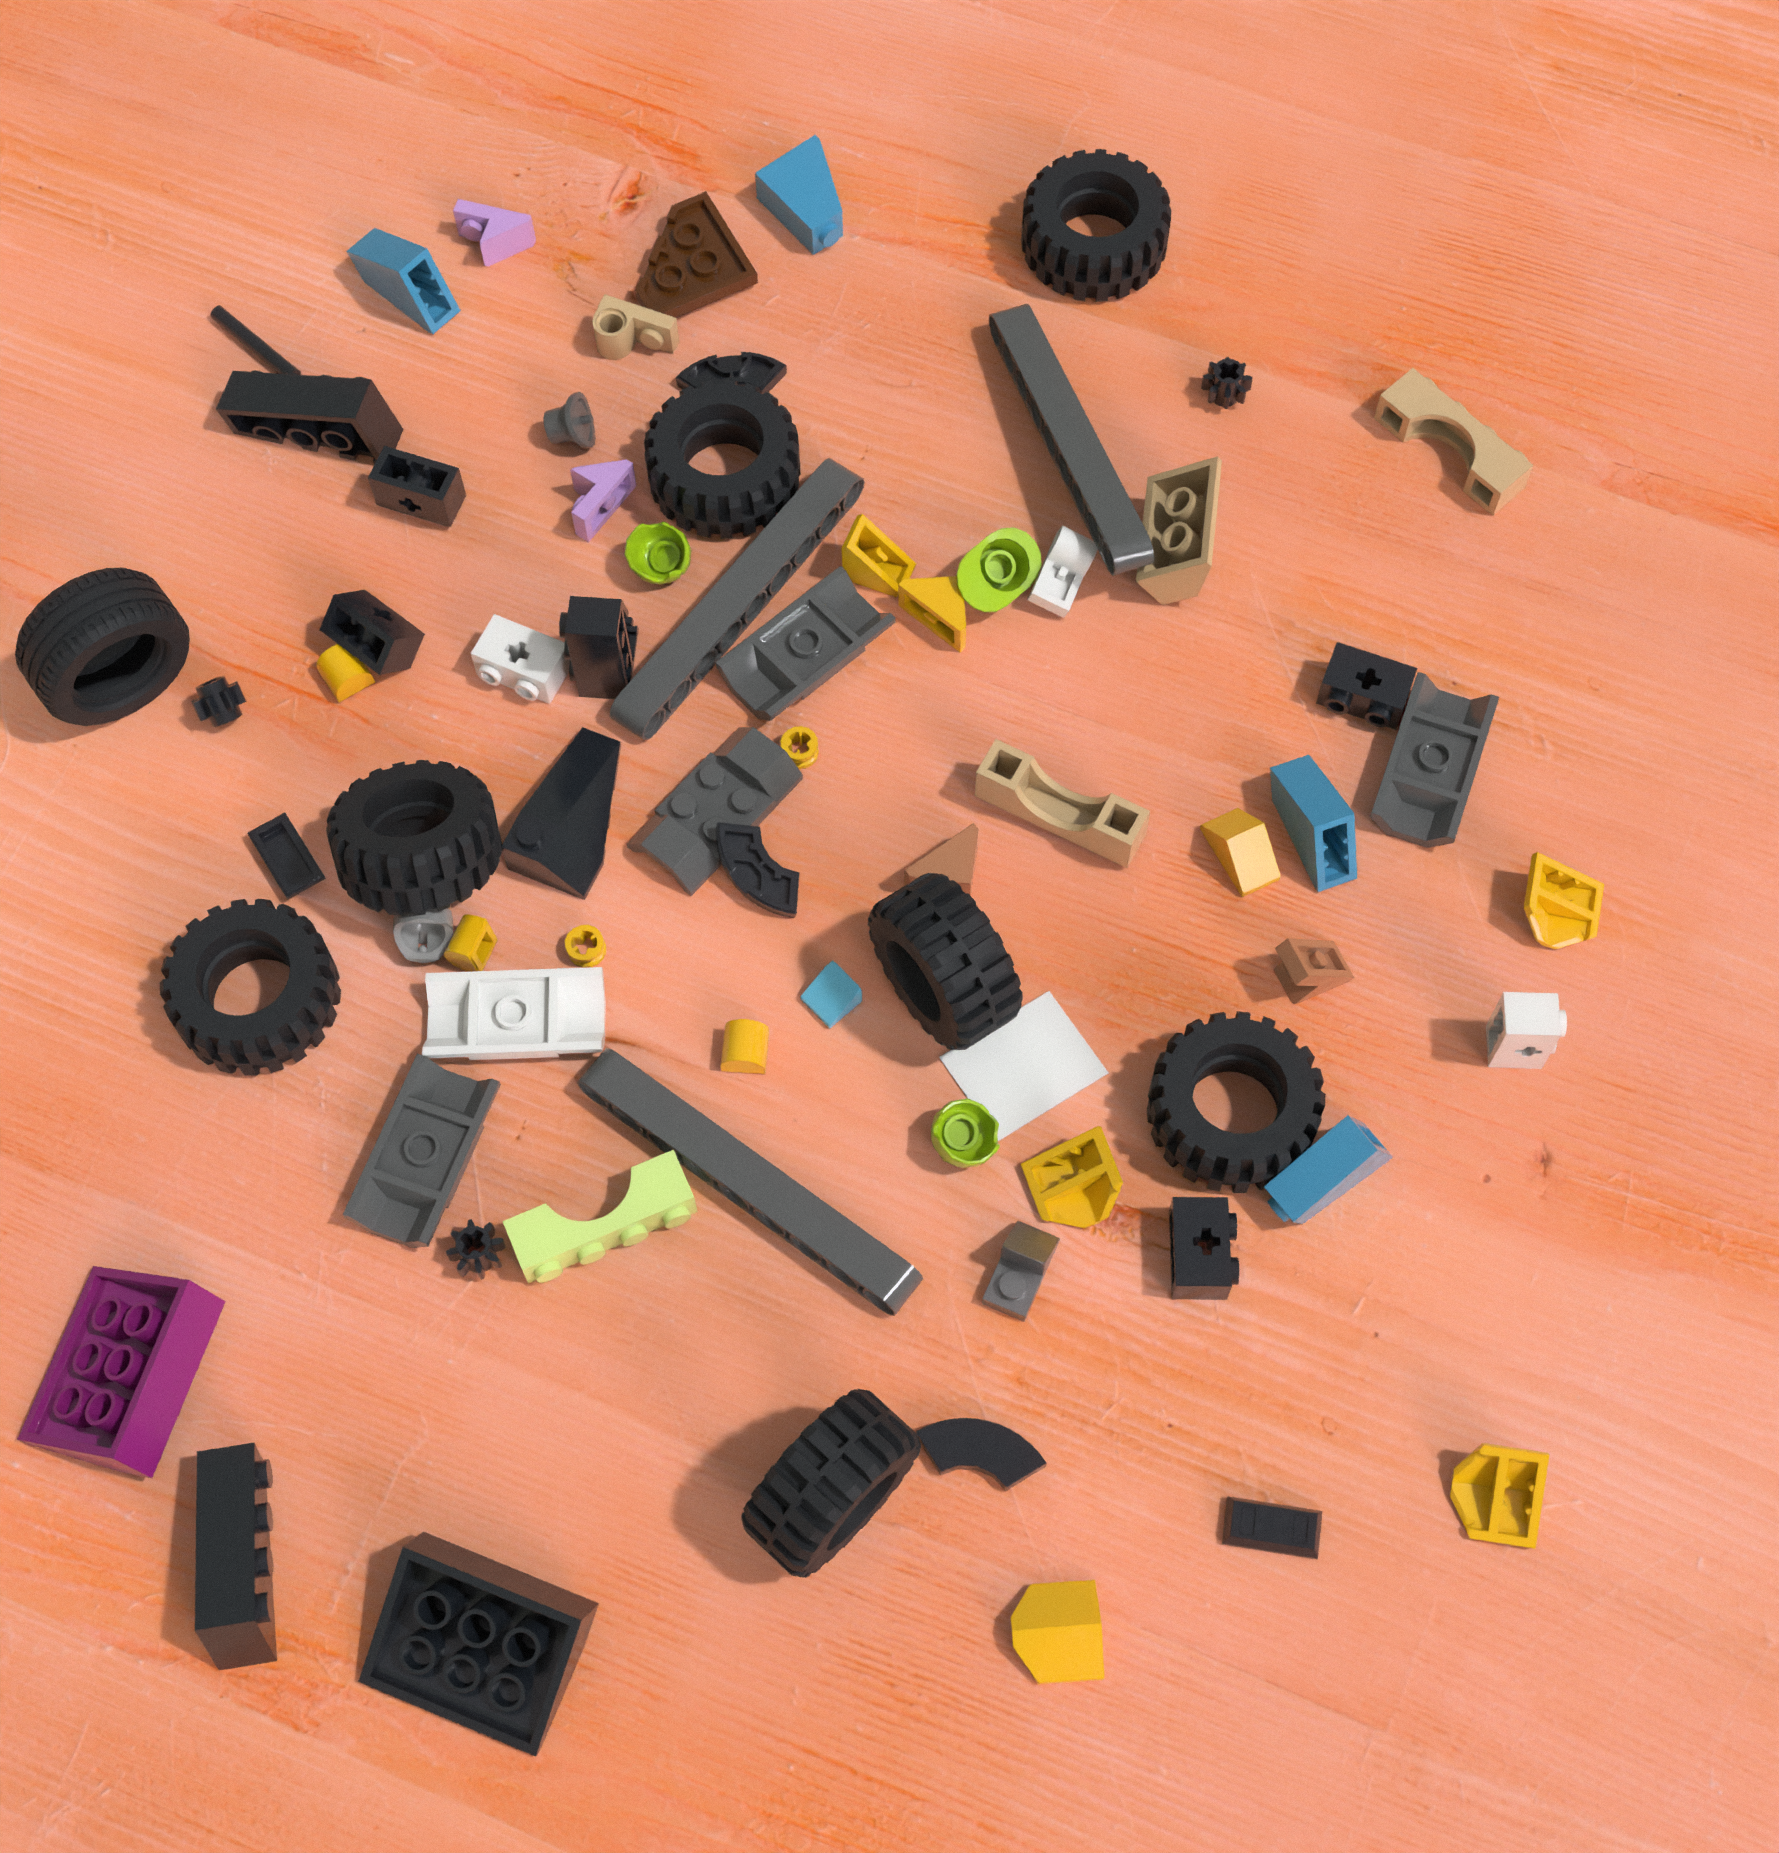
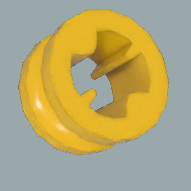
M803 726L792 727L782 735L780 741L781 748L788 753L798 769H806L817 761L819 755L818 738L811 729ZM800 742V746H802L803 742L807 743V752L800 754L798 749L796 753H793L792 744Z
M579 925L567 934L565 948L570 960L575 965L582 968L593 967L604 959L606 944L601 932L596 927ZM586 938H590L593 946L596 947L588 948L586 954H580L576 944L582 945Z

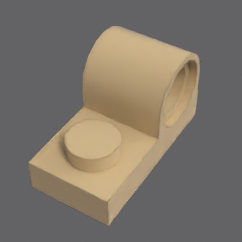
M604 294L592 320L597 350L602 357L609 360H619L628 356L636 342L642 343L652 350L660 349L672 354L679 344L677 320L675 317Z

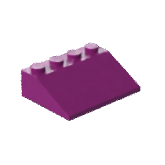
M93 1266L17 1440L115 1471L153 1478L226 1301L187 1279Z

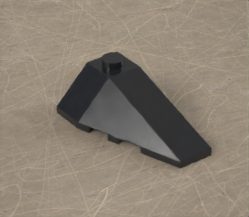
M582 727L522 808L505 838L501 849L508 870L583 900L586 899L604 865L607 829L609 828L611 818L612 795L615 790L621 750L620 741Z

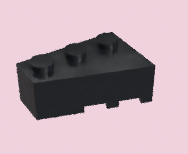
M570 596L568 612H561L559 635L560 638H565L564 656L566 660H570L569 677L571 681H576L579 697L616 699L619 693L632 680L639 628L638 626H633L634 620L632 617H628L629 611L622 599Z

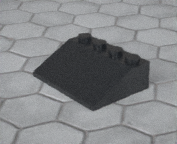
M422 1532L402 1547L358 1682L533 1756H537L582 1654L599 1603L429 1533Z

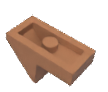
M1287 938L1275 948L1282 962L1274 970L1293 1004L1301 1003L1341 986L1354 978L1334 941Z

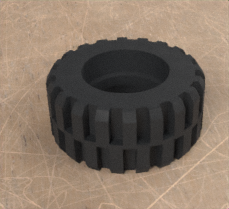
M1096 149L1095 153H1086L1085 150L1075 151L1072 157L1067 158L1064 155L1052 161V167L1047 165L1036 174V179L1030 182L1026 190V198L1023 203L1021 245L1022 251L1025 253L1027 265L1033 272L1036 271V277L1047 286L1051 283L1053 291L1063 296L1066 293L1072 294L1075 300L1085 301V298H1095L1096 302L1108 301L1110 296H1115L1116 299L1125 297L1130 294V289L1133 288L1137 291L1148 284V278L1155 277L1161 268V262L1165 260L1172 209L1169 206L1170 198L1168 192L1162 187V181L1153 171L1148 173V167L1137 159L1135 162L1128 160L1129 156L1120 152L1112 155L1107 154L1106 149ZM1102 215L1118 221L1126 229L1110 236L1093 237L1078 233L1065 223L1079 216Z
M724 379V384H714L713 380L704 381L701 383L702 387L693 389L692 386H689L679 391L680 397L677 399L673 396L661 405L662 412L657 411L649 422L650 429L646 432L644 439V455L651 494L655 503L660 504V511L667 519H676V526L690 532L693 528L697 530V535L711 538V534H720L721 539L733 538V534L741 532L746 536L755 533L756 527L761 524L765 528L776 516V513L798 491L801 471L797 428L792 423V416L787 408L782 405L779 406L778 399L769 392H765L762 395L760 394L759 387L746 383L745 387L737 385L736 380ZM717 444L740 445L753 451L758 456L745 469L729 475L706 474L688 464L698 452Z
M416 760L415 764L406 765L405 762L392 764V768L386 770L379 768L371 771L369 777L364 780L358 778L351 783L348 792L342 791L327 818V837L342 888L347 891V894L360 904L363 903L365 907L380 912L384 909L389 915L401 916L403 912H411L414 916L426 914V910L437 908L438 911L450 908V903L457 900L463 902L471 897L474 889L480 890L488 882L489 875L494 874L500 862L502 842L492 795L481 779L461 766L455 769L449 762L439 761L438 764H431L429 760Z
M926 873L873 906L869 914L868 926L870 927V940L875 946V954L883 965V971L887 979L893 984L894 991L908 1007L909 1013L920 1022L923 1030L928 1035H932L937 1043L941 1046L945 1045L950 1050H966L1017 1017L1022 1006L1023 992L1019 989L1021 982L1018 974L1014 971L1013 960L1010 954L1006 952L1003 940L991 926L987 915L977 907L976 901L969 893L962 891L961 886L957 882L949 880L948 876L944 874Z
M245 899L231 901V907L222 910L217 905L207 910L209 916L201 921L194 918L185 926L188 933L184 937L176 936L170 945L174 955L173 957L167 956L164 958L161 972L166 979H162L159 983L160 996L165 1002L163 1008L187 1047L192 1049L196 1056L207 1065L215 1063L220 1071L230 1074L234 1073L237 1067H239L244 1076L259 1075L260 1068L267 1067L270 1073L283 1070V1062L293 1058L297 1063L305 1058L307 1055L304 1050L310 1044L318 1047L325 1038L322 1031L323 1027L333 1026L337 1017L333 1005L340 1003L341 989L337 983L340 979L337 966L314 924L306 916H298L294 908L285 904H279L277 909H275L272 901L266 899H256L255 905H248ZM261 959L275 960L289 966V978L284 990L266 1008L247 1015H229L214 1009V998L220 983L236 967Z
M1237 1011L1235 1018L1226 1019V1014L1220 1012L1210 1014L1208 1024L1204 1025L1200 1019L1187 1024L1184 1035L1176 1033L1168 1041L1166 1051L1160 1053L1155 1064L1148 1093L1147 1120L1148 1123L1153 1125L1151 1136L1157 1147H1165L1163 1158L1171 1167H1176L1180 1163L1185 1168L1183 1177L1193 1183L1196 1182L1198 1177L1209 1181L1207 1189L1220 1192L1222 1185H1232L1233 1193H1247L1249 1185L1255 1183L1259 1190L1265 1189L1264 1186L1311 1147L1322 1121L1321 1116L1325 1108L1326 1094L1321 1091L1324 1079L1321 1069L1317 1067L1311 1068L1315 1057L1308 1046H1303L1299 1049L1296 1045L1298 1036L1289 1028H1286L1282 1033L1274 1028L1275 1020L1263 1016L1262 1022L1250 1020L1251 1013ZM1220 1072L1242 1073L1256 1079L1266 1087L1275 1101L1277 1115L1272 1124L1257 1132L1245 1134L1227 1132L1212 1125L1202 1116L1194 1103L1193 1090L1198 1082L1210 1075Z
M863 1389L849 1391L846 1396L843 1395L837 1399L830 1408H826L812 1424H809L800 1433L792 1445L790 1444L781 1454L782 1456L775 1465H772L764 1475L765 1478L757 1485L751 1494V1499L745 1504L744 1512L741 1514L745 1532L791 1576L809 1577L811 1573L817 1572L825 1563L834 1558L863 1529L878 1509L885 1504L892 1492L897 1489L903 1481V1477L914 1465V1460L919 1456L921 1444L918 1434L871 1391Z

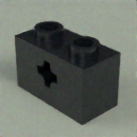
M387 446L383 447L368 476L376 505L450 528L466 497L458 467Z
M365 589L333 595L319 629L379 675L410 669L425 636V633Z
M1337 642L1321 683L1316 704L1325 706L1329 711L1337 714L1346 713L1364 719L1376 727H1389L1396 730L1418 668Z
M1172 1197L1169 1208L1172 1299L1227 1300L1232 1285L1239 1284L1238 1257H1231L1230 1240L1237 1239L1236 1213H1229L1228 1197ZM1199 1242H1206L1207 1250L1211 1251L1210 1255H1203L1202 1248L1198 1246Z

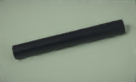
M220 305L213 308L210 314L211 318L277 373L301 375L300 370Z

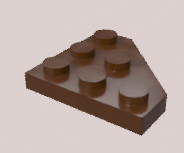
M703 192L671 206L667 215L665 229L662 236L659 235L648 259L649 266L644 277L640 278L635 291L640 306L677 318L757 284L758 277L756 270L708 193Z

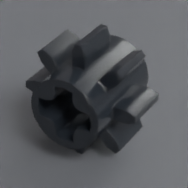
M1229 357L1220 360L1217 364L1210 362L1208 373L1203 375L1201 389L1209 390L1207 402H1214L1216 405L1224 407V409H1228L1229 406L1234 405L1236 402L1243 404L1246 392L1251 390L1253 380L1252 376L1244 375L1246 364H1240Z
M223 675L206 681L195 688L199 698L191 702L200 721L209 718L213 727H217L242 715L239 705L245 703L246 699L237 681L228 684Z
M470 1219L467 1223L468 1227L464 1228L460 1233L451 1231L456 1247L448 1249L446 1254L450 1261L461 1260L457 1265V1271L460 1276H465L470 1270L477 1273L480 1279L483 1280L485 1278V1271L489 1270L492 1266L495 1268L502 1267L496 1252L504 1250L506 1245L503 1238L492 1239L496 1230L491 1222L486 1224L484 1228L475 1226L472 1219ZM483 1245L485 1248L481 1253L476 1250L470 1254L468 1252V1249L471 1247L479 1249Z

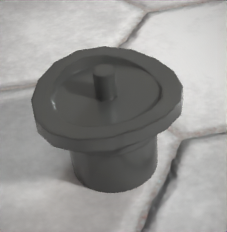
M575 392L571 394L566 404L562 407L547 410L544 413L545 432L553 444L572 441L586 449L595 445L594 419L583 393Z

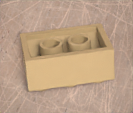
M1218 456L1147 478L1143 525L1153 546L1154 563L1137 568L1136 582L1162 605L1198 596L1212 567L1222 460Z

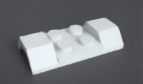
M602 967L426 973L425 975L428 1024L427 1039L422 1047V1055L427 1058L469 1057V1060L559 1057V1054L597 1053L603 1051L605 1044L606 998Z

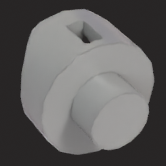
M435 908L426 910V914L413 916L411 912H403L401 916L394 915L393 934L402 955L407 960L418 963L439 960L453 936V916L451 910L447 908L438 911ZM418 944H427V948L426 946L421 945L418 949Z

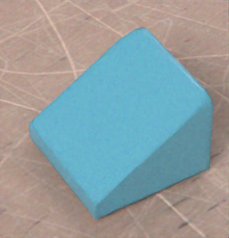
M831 961L804 991L800 999L830 1029L862 1002V990L836 962Z

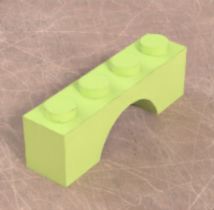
M671 1150L631 1167V1181L625 1198L616 1209L601 1218L591 1221L570 1220L557 1214L545 1203L502 1222L529 1284L536 1280L539 1283L553 1280L563 1273L564 1268L578 1262L580 1264L593 1263L601 1259L606 1254V1250L623 1244V1246L638 1244L648 1237L649 1232L660 1227L674 1228L680 1226L691 1218V1214L698 1211L694 1195L674 1150Z

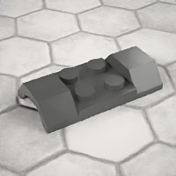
M839 566L716 662V667L735 697L758 719L771 721L800 697L805 699L865 651V646L896 623V618L891 613H879L857 592L846 570Z
M1417 673L1370 815L1386 835L1427 848L1454 843L1499 696L1491 694L1475 699H1467L1438 690L1426 674Z
M739 727L714 754L710 752L655 809V815L627 843V847L633 852L646 853L673 875L686 893L692 896L722 865L716 845L717 822L759 826L803 779V774L783 748L756 728Z
M417 1054L344 1210V1218L371 1234L411 1248L429 1247L445 1208H449L483 1132V1123L500 1088V1081L494 1079L476 1081L447 1071L426 1056Z

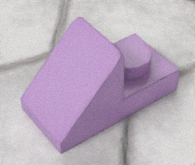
M457 200L453 213L458 234L472 241H480L484 266H491L534 246L536 238L531 215L466 200Z
M627 459L579 466L570 470L574 490L581 495L576 500L571 512L575 534L587 542L595 536L637 486L633 463Z

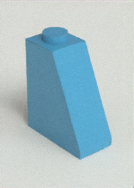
M816 135L755 173L757 199L813 255L825 247L834 245L843 236L842 208L820 139Z
M374 228L347 250L363 281L427 332L434 334L461 311L427 248Z
M1310 755L1271 767L1272 801L1315 889L1320 892L1357 879L1355 816L1345 800Z
M1347 1115L1264 1186L1272 1196L1267 1202L1284 1222L1291 1219L1295 1223L1304 1224L1386 1164L1393 1156L1364 1122Z

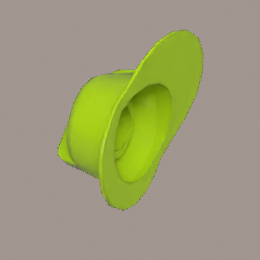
M1001 528L984 538L966 553L959 562L956 574L957 586L963 599L972 608L982 612H996L1009 605L1038 578L1042 564L1041 552L1036 541L1028 533L1017 528Z

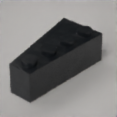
M256 370L251 372L232 371L216 407L217 412L234 434L283 444L284 439L287 438L303 449L318 452L320 446L340 450L339 455L341 458L356 461L358 454L373 457L374 465L384 446L396 449L404 430L372 379L363 377L343 378L329 375L264 373Z
M255 1443L197 1451L195 1632L218 1670L277 1661L272 1583L273 1557L270 1549L269 1533L273 1530V1515L270 1503L267 1500V1488H272L273 1474L269 1459H262Z

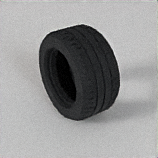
M123 567L104 568L88 572L66 582L37 604L27 616L19 631L15 650L16 664L27 683L53 717L75 725H101L136 712L152 702L167 689L178 676L186 662L190 642L189 629L175 606L152 577L143 572Z

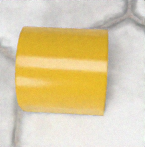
M339 644L328 648L317 660L316 667L319 674L339 703L375 683L372 674L365 664Z
M465 914L462 916L444 952V957L451 964L468 972L483 971L498 939L485 918Z
M749 1019L728 1021L725 1024L721 1071L765 1074L770 1034L768 1026L759 1021Z

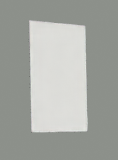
M1050 991L1021 1007L1016 1018L968 1049L950 1050L939 1057L966 1097L983 1104L998 1121V1141L1109 1073Z

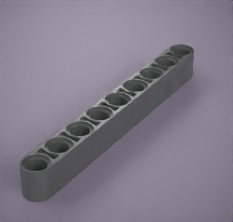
M1023 304L990 314L989 327L993 341L1110 574L1114 576L1153 564L1154 551L1149 535L1030 305Z
M828 458L823 461L619 693L611 706L610 718L643 740L652 738L856 503L864 488V478L833 459Z
M606 1048L577 1081L580 1089L594 1102L664 1153L674 1150L682 1166L883 1312L895 1316L923 1280L920 1272L908 1261L614 1050Z

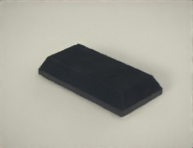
M285 812L247 833L287 900L326 879Z
M1227 1496L1222 1545L1318 1559L1322 1511Z

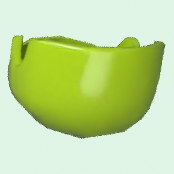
M666 522L650 525L642 523L626 539L624 555L630 569L642 580L651 584L662 585L680 579L681 575L686 573L690 566L692 549L685 534L674 526H670Z
M968 1098L950 1101L933 1118L931 1126L932 1145L943 1161L959 1168L976 1167L985 1163L998 1151L1000 1147L998 1144L999 1123L983 1104Z

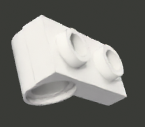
M1062 525L1052 541L1038 578L1027 600L1065 618L1071 608L1082 579L1098 549L1094 541Z

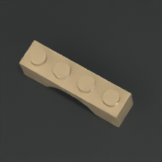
M1412 368L1380 395L1374 419L1402 442L1418 438H1431L1445 442L1456 449L1463 457L1468 471L1463 492L1492 516L1525 489L1533 464L1528 461L1522 452L1514 450L1499 438L1491 427L1483 425L1468 413L1461 403L1452 400L1437 388L1430 378L1424 377Z
M995 739L976 771V797L1123 867L1128 868L1146 836L1150 816L1149 810L1113 793L1099 798L1075 793L1051 779L1040 768L1034 756Z

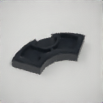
M741 352V355L717 358L716 354L688 366L676 376V384L682 389L689 386L695 389L702 387L701 383L704 381L713 380L714 384H724V379L736 380L737 385L745 387V384L749 383L759 387L760 394L763 395L765 392H770L787 374V366L774 358L757 353Z
M717 822V851L722 866L734 886L759 907L774 914L795 918L800 873L783 868L769 856L762 844L760 827Z
M975 1418L948 1419L933 1423L916 1431L921 1445L940 1475L957 1469L978 1470L993 1477L1007 1491L1046 1467L1047 1464L1041 1454L1022 1436L1007 1427L987 1420Z

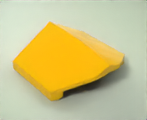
M1539 852L1532 854L1524 910L1535 940L1542 946L1556 950L1597 937L1604 884Z
M1100 1126L1094 1127L1021 1163L1040 1217L1046 1221L1081 1228L1096 1225L1110 1216L1123 1185L1122 1178Z
M1482 1443L1454 1467L1450 1497L1470 1539L1536 1549L1549 1453Z
M1095 1580L1030 1584L1011 1616L1013 1648L1031 1672L1037 1684L1104 1680L1102 1622Z

